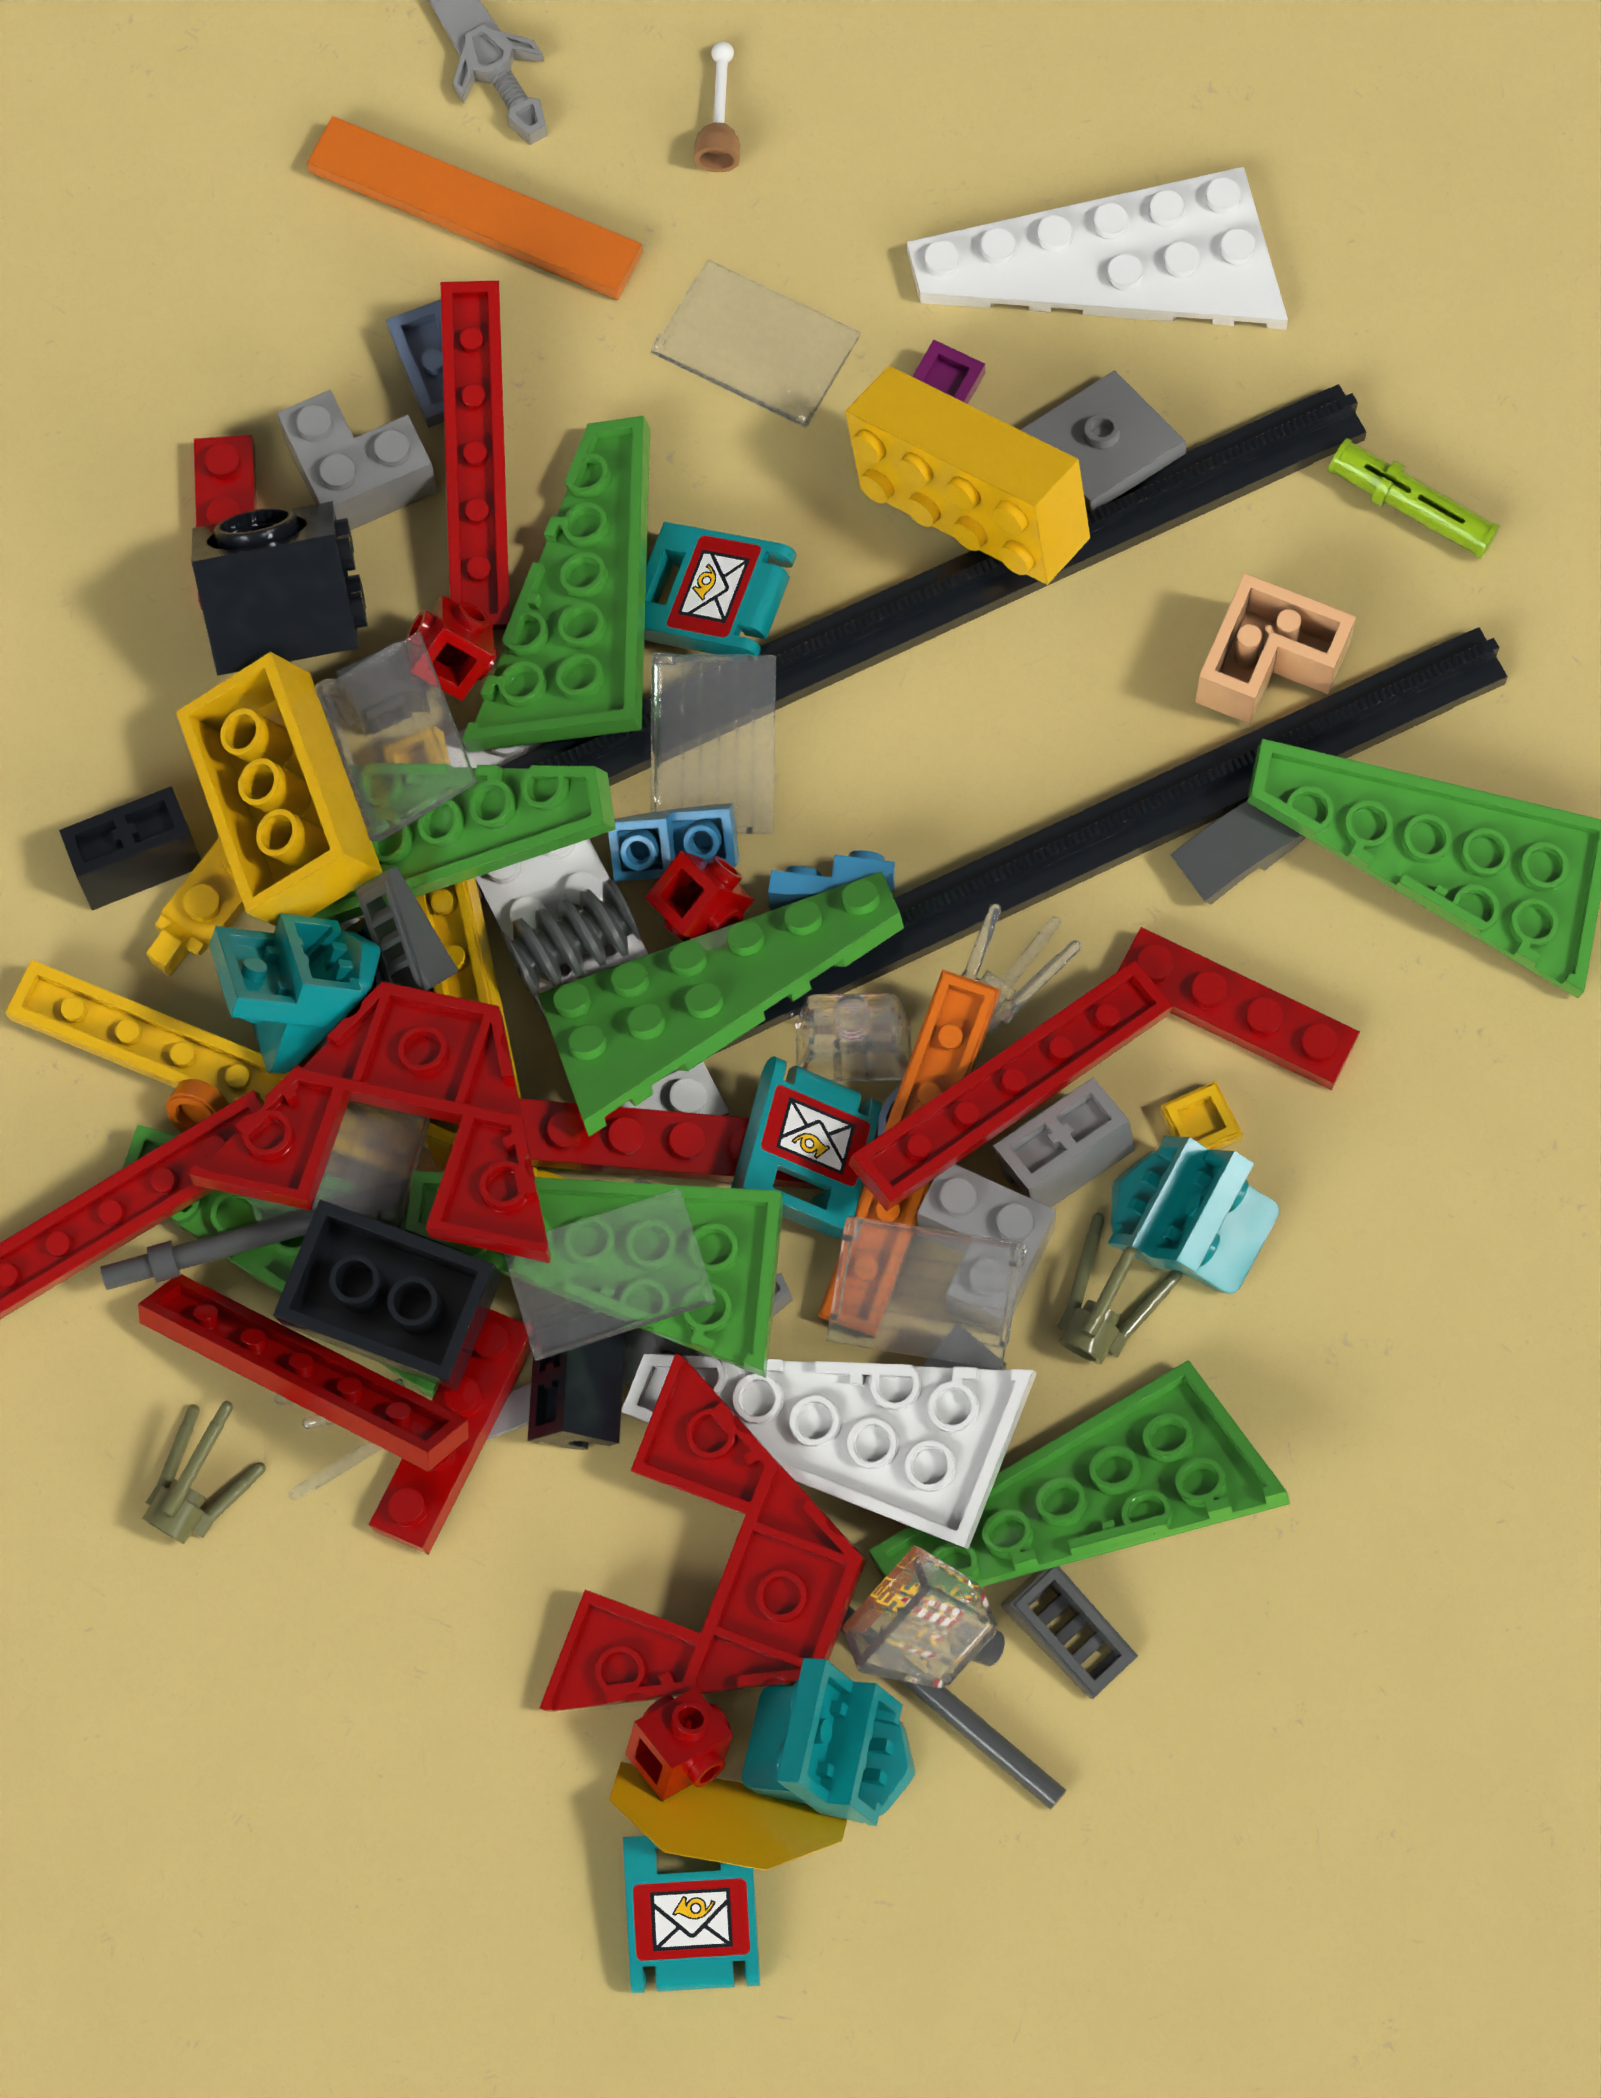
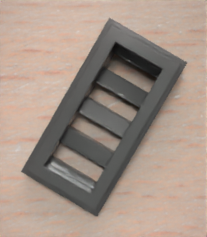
M396 866L355 890L372 942L381 948L379 964L385 982L427 991L459 972ZM383 894H386L389 906H387L382 898Z
M1059 1566L1033 1573L1001 1603L1002 1608L1090 1699H1094L1138 1657L1135 1651ZM1050 1587L1057 1596L1036 1615L1029 1606ZM1069 1606L1075 1615L1053 1634L1047 1625ZM1087 1625L1094 1633L1071 1654L1064 1645ZM1105 1643L1112 1652L1088 1674L1081 1664Z

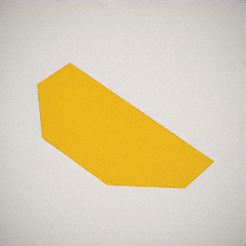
M621 1761L609 1801L664 1853L765 1871L842 1842L847 1823L846 1819L820 1814L807 1804L760 1795L751 1791L741 1782L718 1778L702 1787H696L692 1784L662 1802L632 1763Z

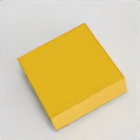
M1216 1081L1160 1106V1113L1172 1136L1190 1137L1209 1150H1220L1242 1140L1243 1133Z

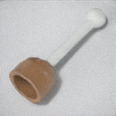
M720 41L711 50L712 58L716 62L713 123L701 129L697 134L694 146L695 164L701 169L710 172H727L735 169L740 162L739 137L730 126L725 124L728 63L733 59L734 49L728 42Z

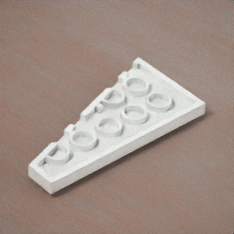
M1244 167L907 242V254L920 303L979 308H991L994 304L1029 306V311L1051 313V308L1083 310V315L1170 322H1173L1177 317L1212 319V325L1234 326L1235 321L1266 323L1267 329L1287 330V314Z
M643 1355L621 1410L622 1413L649 1423L675 1355ZM681 1355L687 1359L796 1482L966 1549H969L1037 1374L1034 1370L1025 1369L994 1370L978 1369L976 1367L945 1368L904 1364L829 1361L799 1362L768 1359L766 1378L714 1357Z

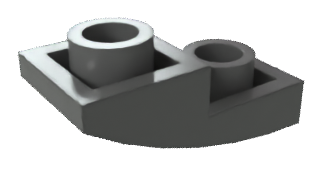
M1246 801L1206 827L1170 855L1202 899L1212 905L1258 867L1264 871L1306 839V837Z

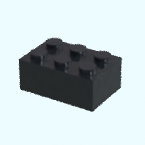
M320 1199L273 1316L287 1328L457 1391L503 1275L493 1263Z

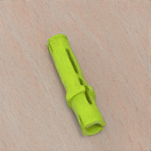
M1346 438L1328 467V472L1337 474L1373 495L1371 501L1380 507L1387 503L1422 523L1432 531L1441 534L1474 553L1479 559L1484 556L1499 531L1500 526L1498 524L1489 522L1446 495L1437 492L1404 473L1405 466L1394 460L1390 465L1352 443V440Z

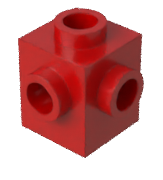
M441 595L430 612L424 609L417 615L407 635V641L411 643V673L429 685L439 688L461 701L464 700L476 681L482 680L488 674L497 656V649L494 648L493 623L489 621L487 615L471 603L460 602L458 604L444 595Z
M683 851L679 852L645 896V899L665 918L663 921L664 926L682 941H687L743 921V914L754 901L738 884L743 878L742 875L727 861L715 855L709 861Z
M694 1687L676 1698L672 1695H667L658 1699L645 1711L643 1717L634 1721L625 1755L663 1802L692 1784L696 1787H702L713 1781L726 1766L725 1758L733 1733L723 1711L717 1705L709 1704L699 1690Z

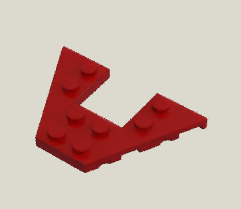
M381 982L362 1001L361 1007L356 1014L343 1019L326 1036L328 1039L327 1044L303 1067L296 1065L266 1095L263 1106L254 1114L245 1115L235 1125L237 1132L201 1167L195 1164L189 1172L193 1185L311 1211L349 1101L456 1123L460 1125L426 1224L429 1237L550 1263L551 1260L503 1017L497 1005Z
M675 1353L630 1471L745 1514L744 1520L701 1633L585 1589L539 1707L542 1710L557 1712L656 1700L667 1695L678 1697L694 1687L701 1694L795 1683L799 1680L803 1658L826 1659L829 1661L866 1563V1559L687 1359Z

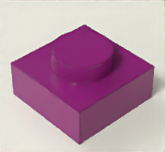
M933 339L912 377L968 404L985 375V363Z

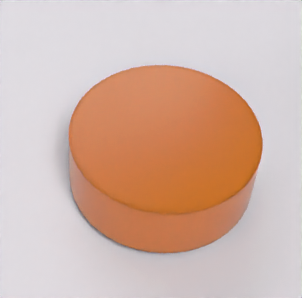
M187 1079L181 1081L168 1098L166 1112L174 1126L181 1132H184L229 1104L223 1094L212 1085L201 1080Z

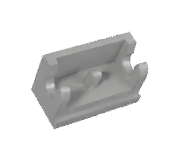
M1094 1077L993 1145L994 1151L999 1157L1002 1172L1008 1183L1012 1184L1015 1181L1022 1195L1048 1207H1053L1135 1151L1128 1118Z

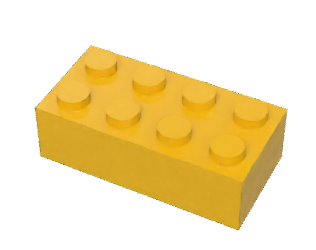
M888 366L845 410L861 490L877 503L886 502L909 514L918 524L925 527L933 526L956 538L965 548L972 551L980 550L1003 562L1012 572L1018 575L1027 574L1046 585L1054 579L1090 539L1078 458L891 366Z
M269 652L176 711L247 914L275 927L280 913L311 917L383 873L309 672Z

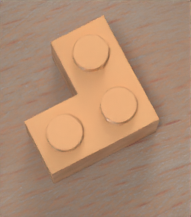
M1244 573L1199 675L1195 703L1251 724L1273 673L1329 694L1351 643L1356 616Z

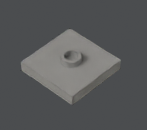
M1115 370L1021 429V431L1079 459L1085 505L1089 512L1110 503L1186 454L1185 440Z

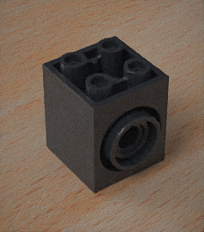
M333 501L294 509H257L234 515L217 524L192 528L191 563L217 676L239 672L269 652L290 662L359 648L358 628L368 626L365 611L366 602L360 574L348 576V571L356 570L353 540L348 518L336 519Z

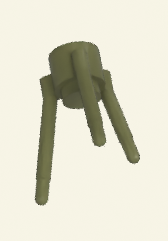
M1099 1212L1095 1213L1092 1217L1068 1305L1057 1326L1064 1330L1059 1339L1061 1345L1084 1359L1102 1364L1108 1353L1114 1357H1119L1127 1340L1181 1280L1182 1273L1176 1270L1171 1271L1118 1329L1116 1325L1120 1316L1109 1308L1136 1255V1250L1133 1247H1126L1097 1302L1087 1300L1082 1309V1302L1104 1223V1216Z
M224 1401L221 1404L180 1478L176 1480L174 1478L200 1412L199 1407L195 1404L188 1407L159 1481L145 1502L150 1507L142 1519L182 1544H185L192 1532L204 1538L213 1522L250 1488L266 1470L264 1463H256L204 1512L200 1509L206 1498L190 1487L233 1409V1405L229 1401Z

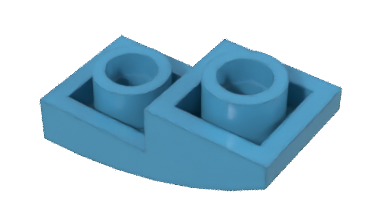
M733 803L670 809L614 819L616 830L608 832L614 881L660 878L680 851L709 861L715 855L724 859L733 867H736L739 863Z
M858 850L850 852L849 856H834L832 877L822 876L820 871L805 866H791L786 868V872L771 870L768 889L770 911L881 871L891 893H894L895 862L885 861L882 855L875 852Z

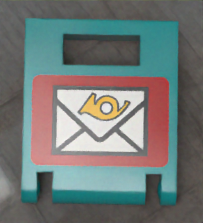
M663 522L646 566L644 641L746 661H756L761 647L754 640L739 636L742 630L745 636L767 639L790 579L787 571L782 567L791 568L797 556L796 552L791 547L782 543ZM674 563L679 568L671 592L665 605L658 604Z
M773 1056L766 1062L762 1070L731 1188L779 1191L773 1188L776 1173L779 1170L825 1189L826 1191L813 1197L812 1203L782 1192L784 1198L782 1217L838 1239L851 1232L863 1185L861 1179L848 1163L852 1154L874 1140L878 1126V1116L882 1110V1102L868 1097L860 1105V1092L797 1065L789 1068L786 1081H784L787 1062Z
M647 1836L623 1837L631 1993H645L646 1975L644 1967L655 1966L657 1992L735 1987L733 1961H745L744 1977L747 1987L760 1986L754 1868L721 1863V1870L659 1874L657 1851L659 1848Z

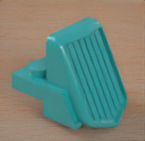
M282 913L279 915L274 933L215 926L209 944L230 1016L252 1023L268 1073L277 1074L287 1073L298 1065L366 997L373 986L381 948L369 939L355 932L341 931L338 920Z
M1164 1136L1158 1149L1146 1154L1114 1180L1111 1208V1228L1113 1234L1108 1244L1122 1251L1126 1247L1131 1246L1136 1250V1258L1155 1268L1179 1271L1218 1292L1232 1294L1237 1292L1242 1286L1278 1218L1279 1207L1275 1201L1249 1186L1246 1178L1254 1163L1236 1151L1209 1150L1190 1137Z
M803 1658L799 1680L793 1686L772 1685L764 1688L760 1694L742 1772V1782L751 1791L760 1795L807 1804L823 1815L877 1826L879 1816L890 1809L915 1776V1768L906 1729L900 1721L903 1704L877 1683L852 1681L826 1659Z

